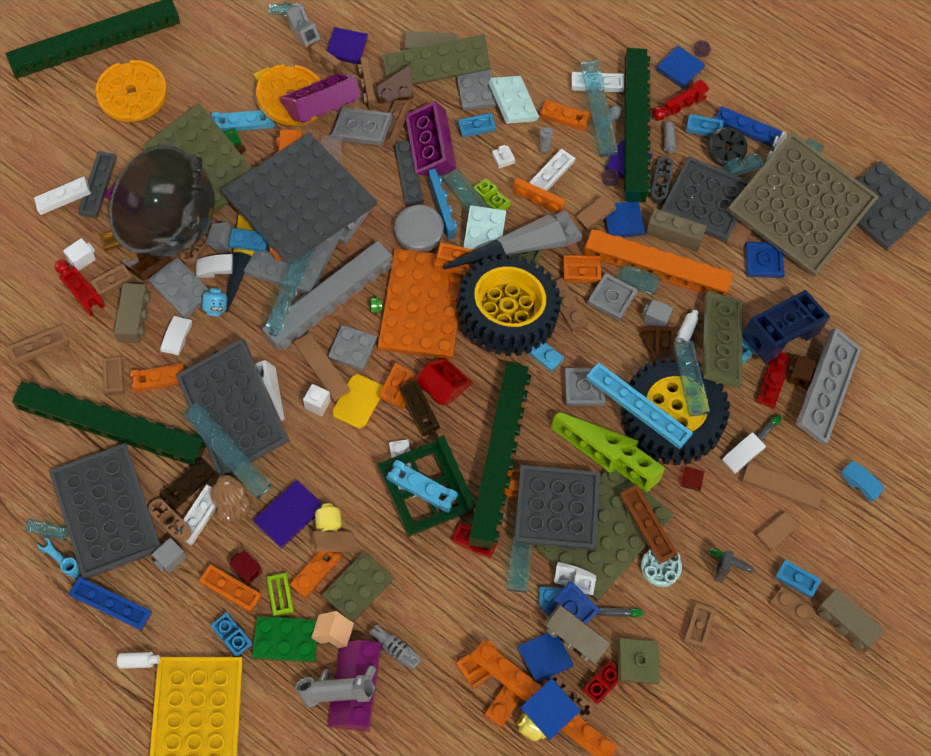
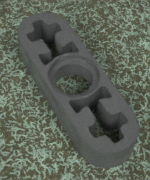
M667 156L659 158L650 195L651 201L655 204H662L667 198L674 164L673 160ZM663 164H667L666 171H662ZM663 177L667 182L659 183L657 178ZM658 189H662L661 197H657Z

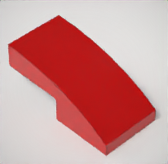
M460 523L451 539L452 542L474 553L491 558L498 543H494L493 550L469 545L472 527Z

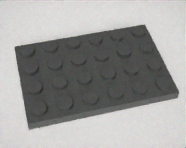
M244 339L238 340L176 375L219 477L229 475L290 442Z
M126 443L49 470L83 579H89L150 556L161 546Z

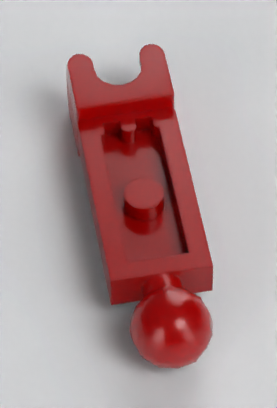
M703 80L693 83L690 89L665 102L663 108H655L652 112L653 118L661 121L665 116L675 115L686 106L690 107L693 105L694 102L696 104L707 98L705 93L709 91V87Z
M57 261L55 263V270L57 273L62 274L59 276L61 282L89 316H93L91 311L93 305H98L100 308L105 307L102 298L75 266L69 270L70 265L67 261Z

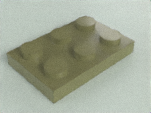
M363 552L322 594V598L341 615L354 622L391 584L394 577L367 553Z

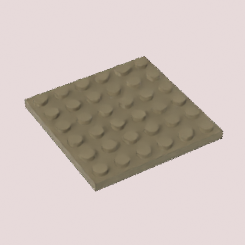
M791 132L728 207L727 211L815 277L879 196Z

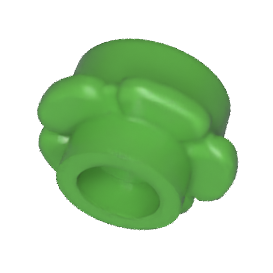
M376 296V298H370V312L378 314L379 311H382V299L378 300V296Z

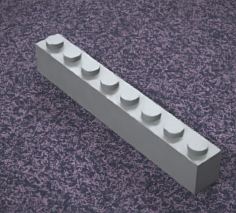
M379 241L375 242L264 326L262 331L265 339L278 352L289 347L291 342L297 337H302L306 330L316 326L326 315L332 314L336 307L340 304H345L353 294L359 293L366 284L375 281L383 271H388L393 262L392 254Z

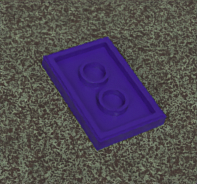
M296 480L263 510L253 522L282 549L315 518V511L321 508L323 504Z

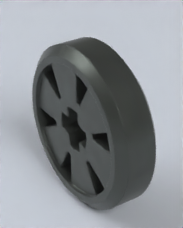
M723 127L715 131L709 138L707 145L708 153L716 164L731 167L738 164L745 157L747 142L744 135L737 129ZM729 144L731 147L729 150H725L724 146Z

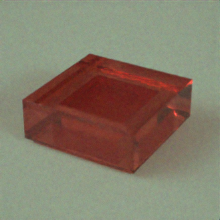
M685 467L681 487L700 491L705 471Z

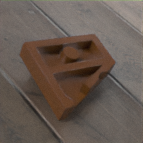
M638 327L639 334L653 360L660 359L662 364L665 357H670L671 362H674L675 327Z

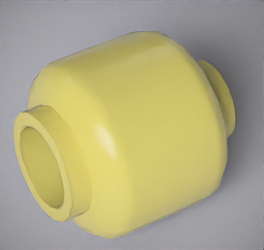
M330 503L321 505V508L315 511L316 529L318 531H337L342 526L340 509L333 507V504Z
M523 712L517 722L519 732L534 742L540 738L545 739L544 734Z

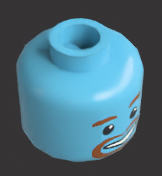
M210 288V291L203 293L202 309L207 315L221 316V313H224L227 308V295L221 292L220 288Z

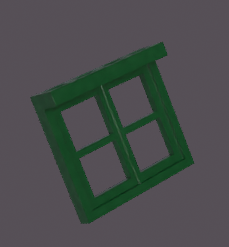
M444 435L437 437L435 442L377 463L379 473L408 537L473 512L476 508L475 501ZM434 454L444 476L433 481L440 485L447 483L450 489L458 493L455 500L457 506L451 508L449 512L443 511L438 513L436 507L429 503L434 515L414 523L404 500L415 495L408 491L401 493L398 486L388 481L386 476L393 469L392 465L395 460H399L404 464L411 463L413 470L420 473L415 461Z

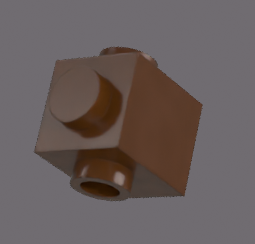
M798 355L795 362L791 361L788 372L791 373L788 383L806 389L816 371V361L811 360L809 357Z

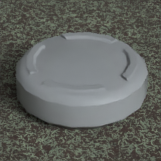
M414 205L407 207L399 213L395 219L394 234L397 242L403 248L426 252L438 246L443 239L444 222L441 215L435 209L425 205Z

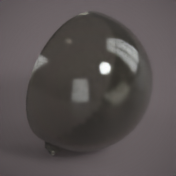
M160 145L140 153L127 165L114 187L109 208L112 232L116 240L124 248L146 257L165 258L189 250L202 239L212 222L215 209L214 189L207 172L202 167L203 158L194 154L189 155L175 146Z

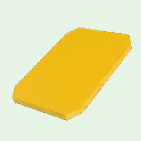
M356 374L350 378L347 384L350 392L339 398L333 408V417L361 429L366 426L381 398L378 395L383 385Z

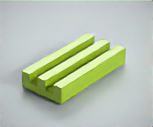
M287 572L267 576L273 617H278V615L284 616L288 613L293 614L294 610ZM281 578L284 579V585L289 607L286 609L284 606L282 589L280 584ZM272 580H276L281 610L276 609Z

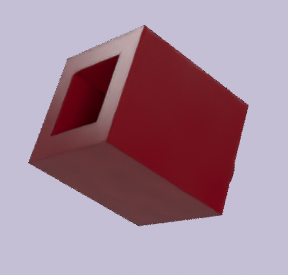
M245 550L241 553H236L230 560L229 566L231 570L247 586L263 573L261 566Z

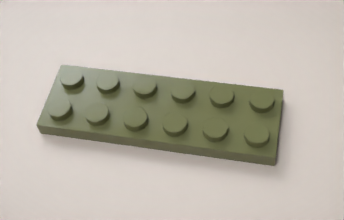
M485 34L382 54L386 78L394 72L397 73L403 69L406 64H409L412 85L491 70Z
M707 290L704 298L703 378L740 388L742 385V300Z

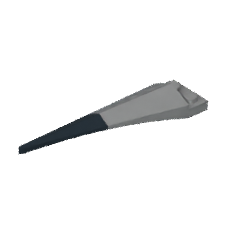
M563 210L553 215L548 214L445 264L443 269L446 270L481 261L484 258L490 259L494 255L500 257L503 254L510 255L533 250L566 247L581 241L582 235L567 212Z

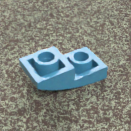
M850 461L840 473L852 488L858 487L869 502L875 501L885 489L869 471L855 461Z
M227 612L210 625L235 657H238L253 644Z

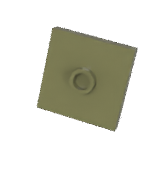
M619 638L617 640L618 681L659 684L658 642Z

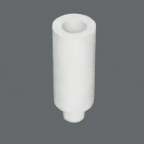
M692 310L691 313L686 315L675 338L677 343L684 346L688 345L699 322V312L697 310Z
M153 652L120 653L117 657V665L120 669L151 668L154 664L160 663V656L154 655Z

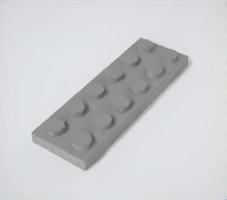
M838 328L830 330L796 422L799 428L821 445L828 443L861 351V347Z

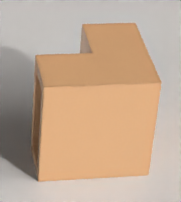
M337 611L318 615L311 638L320 644L330 642L337 648L347 647L354 623Z

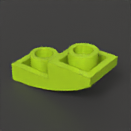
M486 178L472 188L488 208L506 210L511 206L510 200L499 193L498 187Z

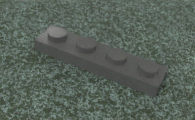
M410 141L395 142L394 146L405 205L424 204L419 175L415 174Z
M98 151L88 181L91 194L83 197L78 211L80 216L98 219L105 197L104 194L107 191L117 160L116 154Z

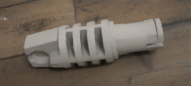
M378 624L370 631L369 635L383 645V650L402 665L413 671L420 664L421 658L411 647L397 638L396 635H389Z

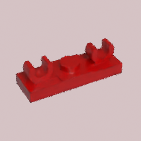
M781 352L778 357L770 361L756 403L772 409L775 408L792 358L787 357V354Z

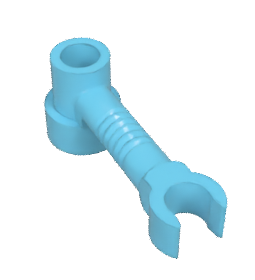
M44 538L48 542L45 548L37 544L41 552L48 553L60 564V568L65 575L70 578H77L80 575L79 565L76 560L65 558L61 555L48 538Z

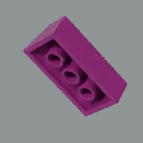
M337 73L283 95L279 99L293 120L305 123L314 116L325 115L328 110L341 108L340 105L351 104L361 95L355 76Z
M434 101L406 114L415 174L429 176V170L436 169L437 175L442 176L456 170L446 110Z
M358 640L348 642L347 647L339 649L335 679L356 678L358 675H365L369 666H374L376 672L372 682L375 690L370 701L358 702L357 700L332 701L328 727L370 732L382 650L381 643Z

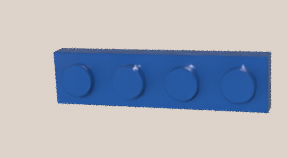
M721 106L715 118L724 120L723 127L735 128L744 136L772 148H775L772 145L776 136L780 137L783 132Z
M81 577L77 579L68 594L70 597L139 631L143 630L152 615L150 610Z

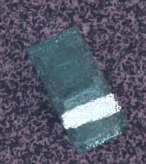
M754 153L747 156L743 161L738 157L731 159L722 167L730 175H740L760 168L765 162L763 158Z
M623 265L618 277L619 280L635 287L639 292L655 295L661 280L655 274L627 265Z

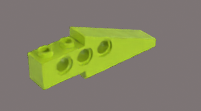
M561 412L554 416L551 429L609 473L617 470L645 492H648L661 480L665 468L637 448L639 441Z

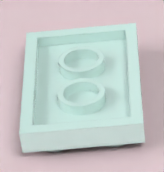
M521 76L490 78L488 83L506 124L538 120L539 115Z
M470 205L464 248L476 250L503 237L506 210Z

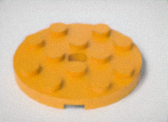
M130 60L129 63H116L106 69L97 81L95 93L97 102L106 115L122 122H136L153 116L162 107L167 97V85L163 74L158 68L144 61ZM129 89H135V90H136V92L128 93V94H127V91H128Z
M285 64L274 66L265 71L258 80L256 87L257 104L261 111L276 123L286 126L307 125L318 117L314 116L305 123L293 120L279 97L318 82L320 78L302 66L295 65V67L285 66Z

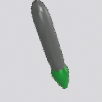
M778 414L771 418L770 422L756 435L761 441L774 426L779 424L781 415Z
M710 548L708 550L717 559H721L724 554L717 548ZM732 557L731 565L749 573L755 572L751 565Z
M599 608L600 611L597 613V615L630 616L633 618L645 614L638 608Z

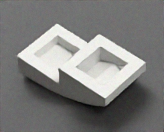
M232 254L213 255L197 259V278H215V274H232Z
M173 316L160 350L179 355L186 343L185 337L192 326V320Z
M752 432L722 459V462L736 474L761 453L766 446Z
M557 563L554 583L566 585L571 580L584 594H594L596 575L573 565Z

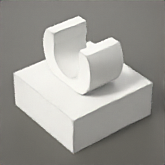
M502 145L492 151V157L498 169L515 163V158L509 146Z

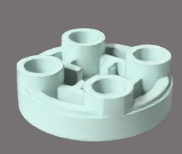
M649 549L641 561V572L644 578L654 586L668 587L674 584L681 575L682 563L679 554L659 565Z

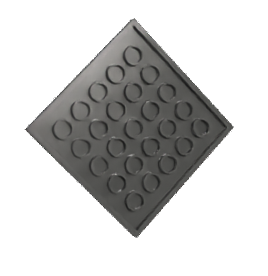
M307 133L221 189L224 197L288 265L377 205V200L310 133Z

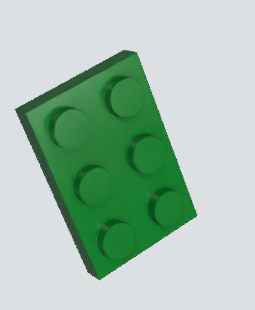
M257 616L252 658L315 663L317 641L311 637L317 620Z

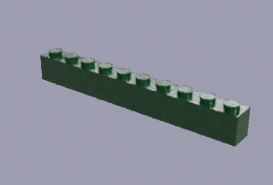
M161 0L6 52L5 54L15 78L18 79L180 24L179 15L172 0Z
M627 48L625 54L624 201L646 202L647 195L651 193V185L648 184V180L651 177V170L648 169L651 162V155H648L651 147V140H648L651 132V126H648L651 112H648L651 98L648 97V94H650V84L647 81L650 80V70H647V67L650 66V56H647V49Z
M506 362L469 538V545L493 550L494 543H498L500 531L496 530L498 524L502 525L504 513H501L500 510L501 506L505 507L507 495L504 494L505 488L509 489L511 477L507 475L508 470H513L514 459H511L512 453L516 454L518 442L514 440L515 436L520 435L521 430L518 420L523 419L525 408L521 406L522 402H526L528 391H525V386H529L531 374H528V366Z
M22 381L12 400V403L18 410L123 444L126 443V445L191 466L201 459L206 447L202 437L197 434L188 435L178 428H166L162 423L155 422L154 424L140 416H137V418L132 417L125 411H113L106 405L98 406L90 400H79L68 393L63 395L53 388L48 387L45 389L34 382L26 383Z

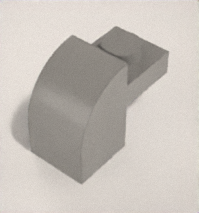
M298 4L285 11L290 22L289 27L300 44L308 46L320 39L316 26L308 20L303 5Z

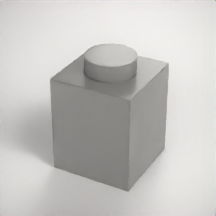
M227 222L212 224L206 243L216 252L232 250V248H229L232 231L231 225Z
M652 299L651 304H646L642 315L645 316L643 323L653 327H666L674 307Z
M171 538L152 554L155 559L153 564L160 571L165 570L168 574L187 558L184 551Z

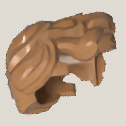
M228 475L220 476L210 492L212 503L215 507H218L217 517L220 521H225L226 523H234L236 520L239 522L241 516L244 518L246 514L250 513L251 500L246 495V490L242 483Z

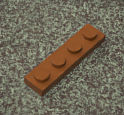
M638 485L621 492L619 497L658 564L660 565L678 555L677 551Z

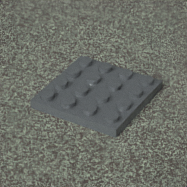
M689 156L661 211L706 225L705 234L727 243L738 220L727 209L748 185L749 181Z
M881 161L858 179L860 183L879 197L856 226L885 251L931 211V202Z
M521 465L514 543L595 551L600 472Z

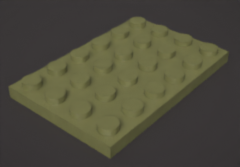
M200 103L142 145L201 223L229 203L222 194L221 189L252 170Z
M614 470L612 473L606 471L600 477L595 551L541 545L536 547V551L555 567H557L558 562L579 567L596 575L594 594L589 595L596 602L600 600L647 546L646 541L619 497L621 492L635 486V484L617 470ZM640 488L663 528L674 514L648 492Z

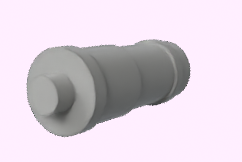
M666 122L664 124V151L672 154L677 150L675 125L673 122Z
M544 127L540 130L539 151L543 154L548 153L551 147L553 131L549 127Z

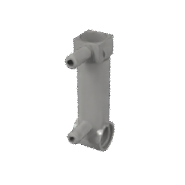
M369 666L365 675H358L356 678L328 680L331 671L325 669L319 681H315L312 677L303 678L296 684L295 691L306 707H314L320 702L357 700L358 702L370 701L375 690L372 679L376 668Z

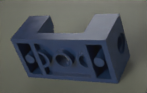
M804 290L752 317L743 331L742 337L763 362L767 363L778 357L785 345L797 337L802 336L807 341L820 334L830 316L808 291Z

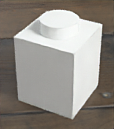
M82 238L63 250L66 259L78 271L96 260L93 254L95 252L93 246L89 242L86 244Z
M312 384L303 399L305 409L322 417L331 402L330 392Z

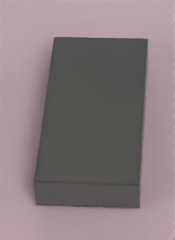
M726 550L717 565L715 581L722 583L729 573L734 552Z

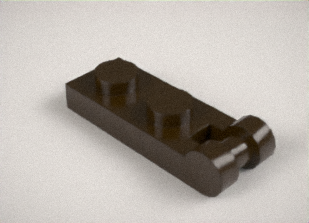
M417 380L399 387V391L421 436L428 435L429 431L440 429V425ZM428 418L430 423L424 425L422 420Z
M201 458L171 486L164 489L160 493V497L164 501L167 500L170 508L175 510L216 473ZM178 492L180 495L175 498L173 494Z

